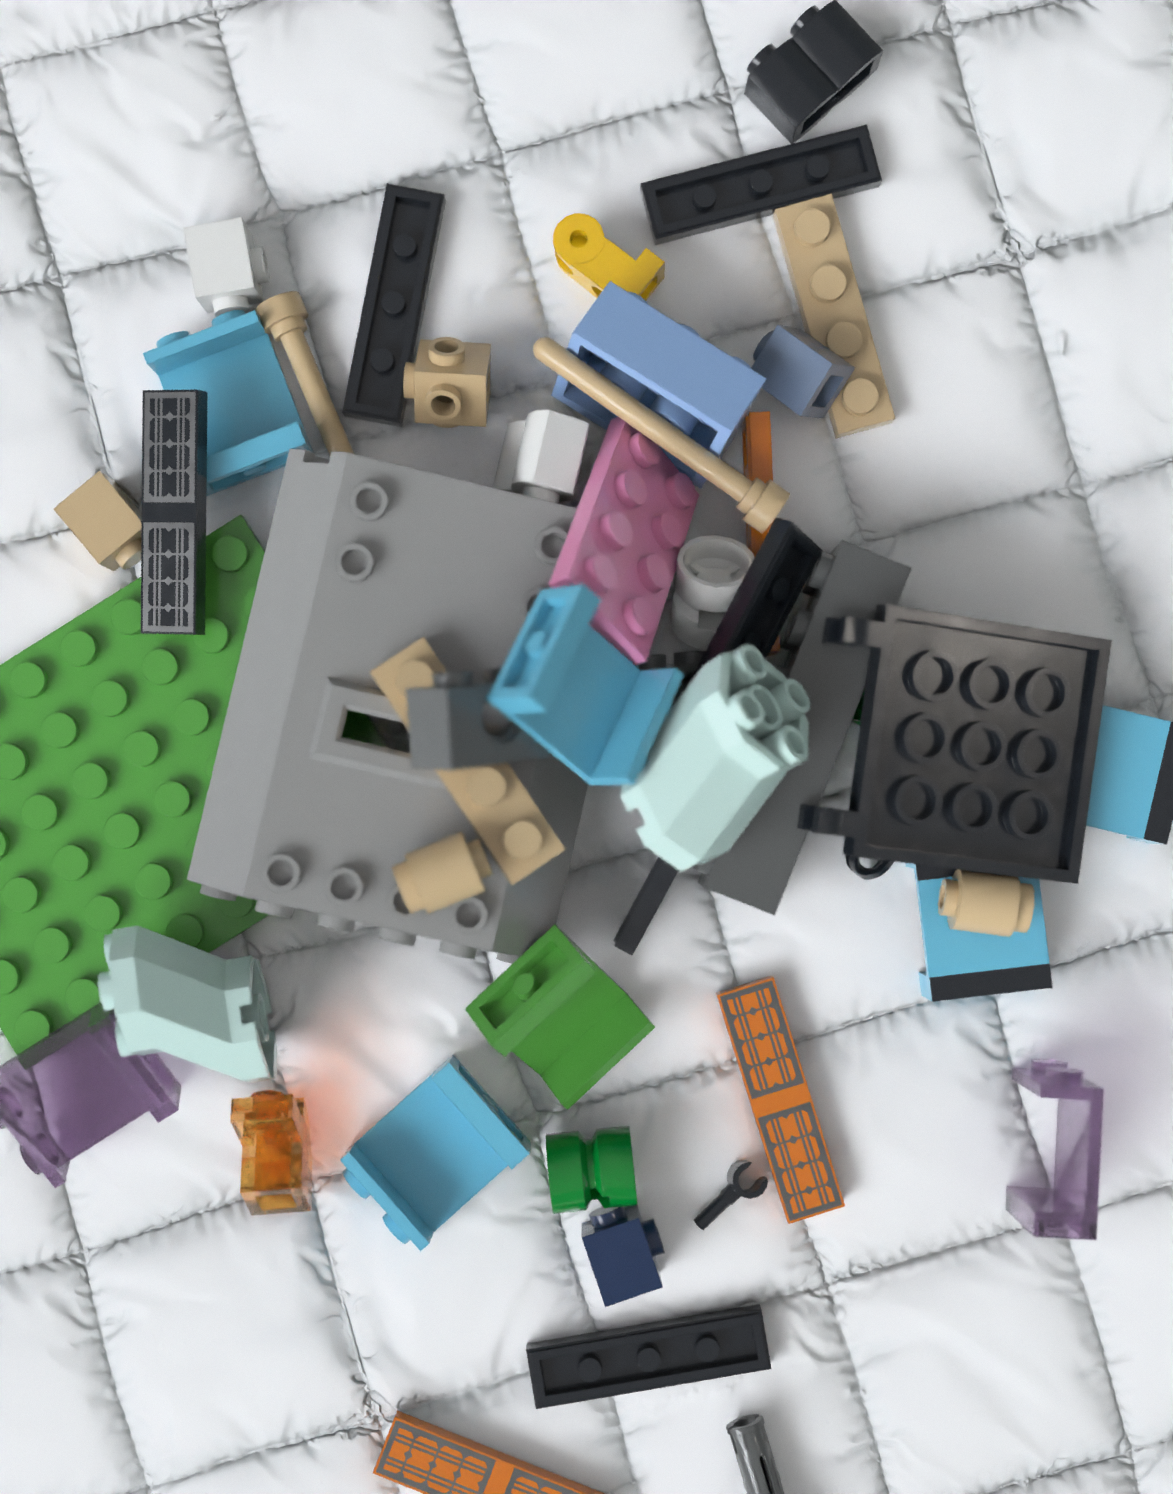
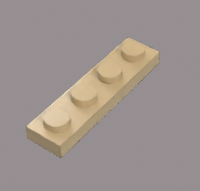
M832 194L775 209L773 219L805 332L855 367L828 410L835 438L891 424L895 420L894 411Z
M422 637L370 671V675L409 732L406 688L433 686L432 673L447 671L426 639ZM508 763L457 770L434 769L511 885H514L565 850V847Z

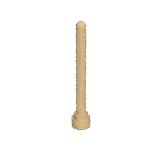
M289 291L263 301L256 307V312L261 319L264 331L267 334H272L276 342H282L329 456L331 451L354 454L305 338L304 332L308 329L305 320L309 315L298 291Z
M542 337L535 342L533 353L540 362L738 501L735 508L744 513L742 520L761 534L779 514L787 502L790 493L770 479L767 483H764L756 477L752 482L553 339Z

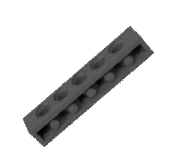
M705 651L674 652V664L666 663V654L648 655L647 661L635 666L639 670L677 668L684 675L672 700L673 707L685 691ZM502 667L485 669V681L473 682L472 671L432 673L433 686L406 688L411 768L457 770L556 756L486 700Z

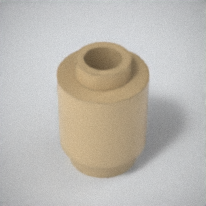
M462 831L405 854L406 861L392 866L397 885L410 914L425 909L430 914L485 892L482 879L493 875L479 838L467 843Z
M959 869L955 870L952 880L943 879L939 891L938 913L939 915L947 916L950 929L1010 937L1013 932L1026 933L1030 927L1034 910V888L1032 884L1020 883L1017 876Z

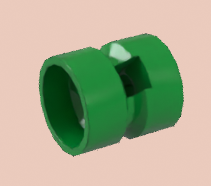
M629 1126L596 1129L592 1139H585L579 1131L546 1134L547 1167L553 1214L586 1211L592 1200H598L604 1209L638 1205Z

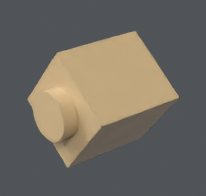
M98 471L53 508L99 565L112 571L117 570L120 566L123 570H126L141 561L142 513L119 485L101 471Z

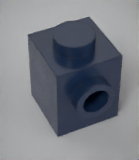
M638 1205L626 1209L624 1207L605 1209L601 1207L589 1214L591 1221L582 1224L581 1238L605 1307L662 1288L661 1272L656 1256L665 1254V1250L654 1218L643 1221Z

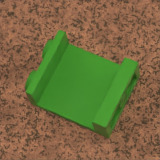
M556 924L465 1008L489 1044L504 1057L512 1051L542 1077L559 1102L567 1110L655 1028L632 998Z

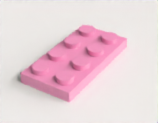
M616 417L609 423L549 585L552 588L585 584L595 593L601 601L589 625L629 661L637 665L648 659L676 570L677 556L680 548L684 545L699 494L695 490L690 478L675 467L659 445L621 418Z

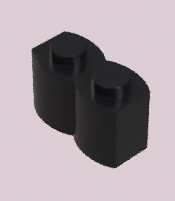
M833 0L821 10L815 5L807 9L793 24L790 33L793 35L792 38L781 44L778 48L773 44L767 45L751 60L747 67L749 76L744 94L790 144L803 137L834 106L842 102L862 85L877 69L883 54L882 48L837 0Z

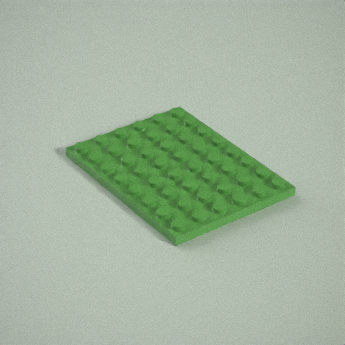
M241 514L206 536L205 635L141 634L140 577L0 665V1028L25 1068L37 1063L115 1013L114 1009L106 1011L103 1008L98 987L99 974L109 971L104 952V936L111 934L112 930L138 925L211 953L270 916L255 911L257 903L255 899L237 895L236 901L206 896L200 894L201 884L187 880L265 554L264 547L246 518ZM351 710L347 711L342 738L389 748L368 714Z

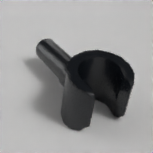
M747 1160L735 1162L727 1172L728 1185L693 1219L694 1222L704 1231L726 1208L733 1205L741 1196L752 1199L763 1194L768 1184L767 1177L761 1176L752 1187L743 1190L739 1185V1176L752 1162Z

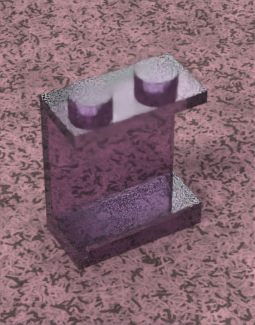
M101 1002L0 1065V1129L7 1127L19 1142L20 1153L26 1165L35 1174L43 1173L54 1188L66 1182L70 1160L147 1111L159 1123L179 1110L181 1084L158 1053L143 1056H120L115 1037V1024L117 1021L115 1010L106 1011Z
M1031 1059V1068L1012 1067V1080L1040 1098L1058 1099L1054 1188L1006 1186L1005 1210L1033 1237L1097 1240L1104 1089L1085 1079L1083 1070L1068 1068V1062Z

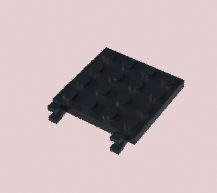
M891 604L876 605L874 621L841 616V619L826 617L823 642L871 648L849 810L801 804L797 829L820 834L845 836L842 854L852 857L1078 884L1112 640Z

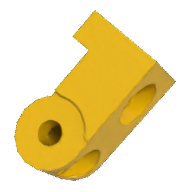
M574 213L564 217L557 224L553 232V246L558 266L566 275L596 298H598L608 282L611 281L625 291L636 293L647 301L665 278V262L647 248L644 249L637 260L633 259L609 239H606L601 225L595 218L587 214Z

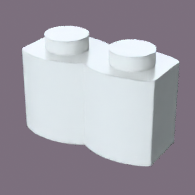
M536 410L530 412L526 420L509 423L505 432L493 488L557 504L558 502L572 500L590 424L553 410Z

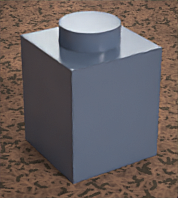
M777 324L774 331L767 333L758 343L753 354L755 362L751 367L752 370L766 378L762 389L799 416L824 418L855 369L854 366L802 329Z

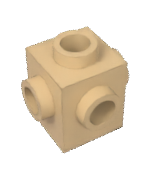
M440 337L434 340L420 339L415 363H405L403 381L404 398L414 399L415 423L434 424L442 428H453L459 425L486 427L491 396V344L462 342L453 337Z

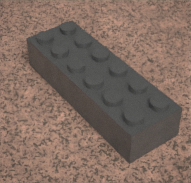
M843 540L829 554L822 551L801 591L811 596L805 610L800 608L796 615H792L780 644V648L789 651L783 667L776 666V669L784 674L786 679H794L799 682L810 700V709L804 713L809 722L807 760L790 769L729 851L709 862L699 863L692 867L696 871L701 872L697 883L703 887L775 916L808 833V830L797 829L800 805H819L866 685L871 648L823 642L826 617L841 619V616L874 621L876 605H898L911 572V567Z

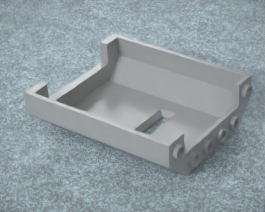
M289 449L187 880L201 884L200 894L230 901H236L237 895L257 900L255 911L283 918H292L294 908L318 913V925L341 931L353 932L356 922L380 927L378 938L399 944L414 946L417 936L440 940V952L468 959L476 958L477 949L497 953L496 959L512 964L557 923L588 783L557 757L508 763L565 847V850L514 885H511L480 840L493 875L482 879L486 891L430 914L425 909L410 914L397 885L392 866L406 861V853L461 831L467 843L479 837L434 769L411 768L410 753L346 739L341 736L348 710L402 722L370 675V671L422 637L426 639L447 672L472 671L473 682L485 681V669L503 667L540 590L552 588L549 582L577 508L349 452L331 451L330 459L317 457L315 453L308 450Z

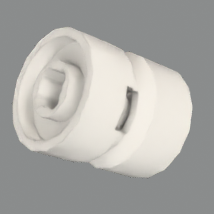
M713 535L695 538L680 548L676 562L674 582L676 589L672 601L671 625L673 632L681 641L695 648L707 649L754 560L753 553L744 544L732 538Z

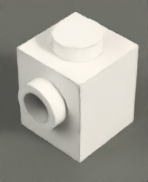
M242 217L183 227L195 298L207 313L214 312L215 316L233 310H244L245 313H248L250 306L264 301L261 284L270 282L266 254L262 246L254 247L253 235Z

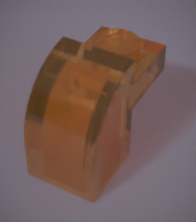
M262 1090L253 1093L250 1097L231 1099L230 1122L242 1145L240 1194L251 1215L311 1211L312 1153L310 1125L304 1097L294 1098L293 1094H283L274 1090Z

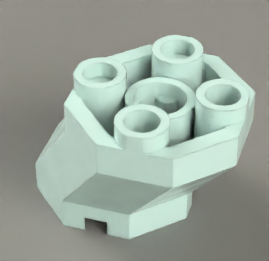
M750 644L743 645L735 651L723 653L703 665L664 718L648 753L647 763L639 773L635 784L621 786L620 797L627 811L630 812L638 808L645 822L643 826L636 829L644 846L679 871L687 870L699 863L709 862L729 851L790 769L807 760L809 722L804 713L810 709V700L799 682L794 679H786L785 675L767 662L754 646Z
M138 925L114 929L111 934L104 936V952L109 971L102 972L98 976L99 995L102 1006L106 1011L115 1010L117 1019L115 1037L120 1056H143L165 1052L251 1083L277 1078L275 1030L269 1031L267 1014L272 1013L271 1002L259 960L253 959L251 955L225 960Z

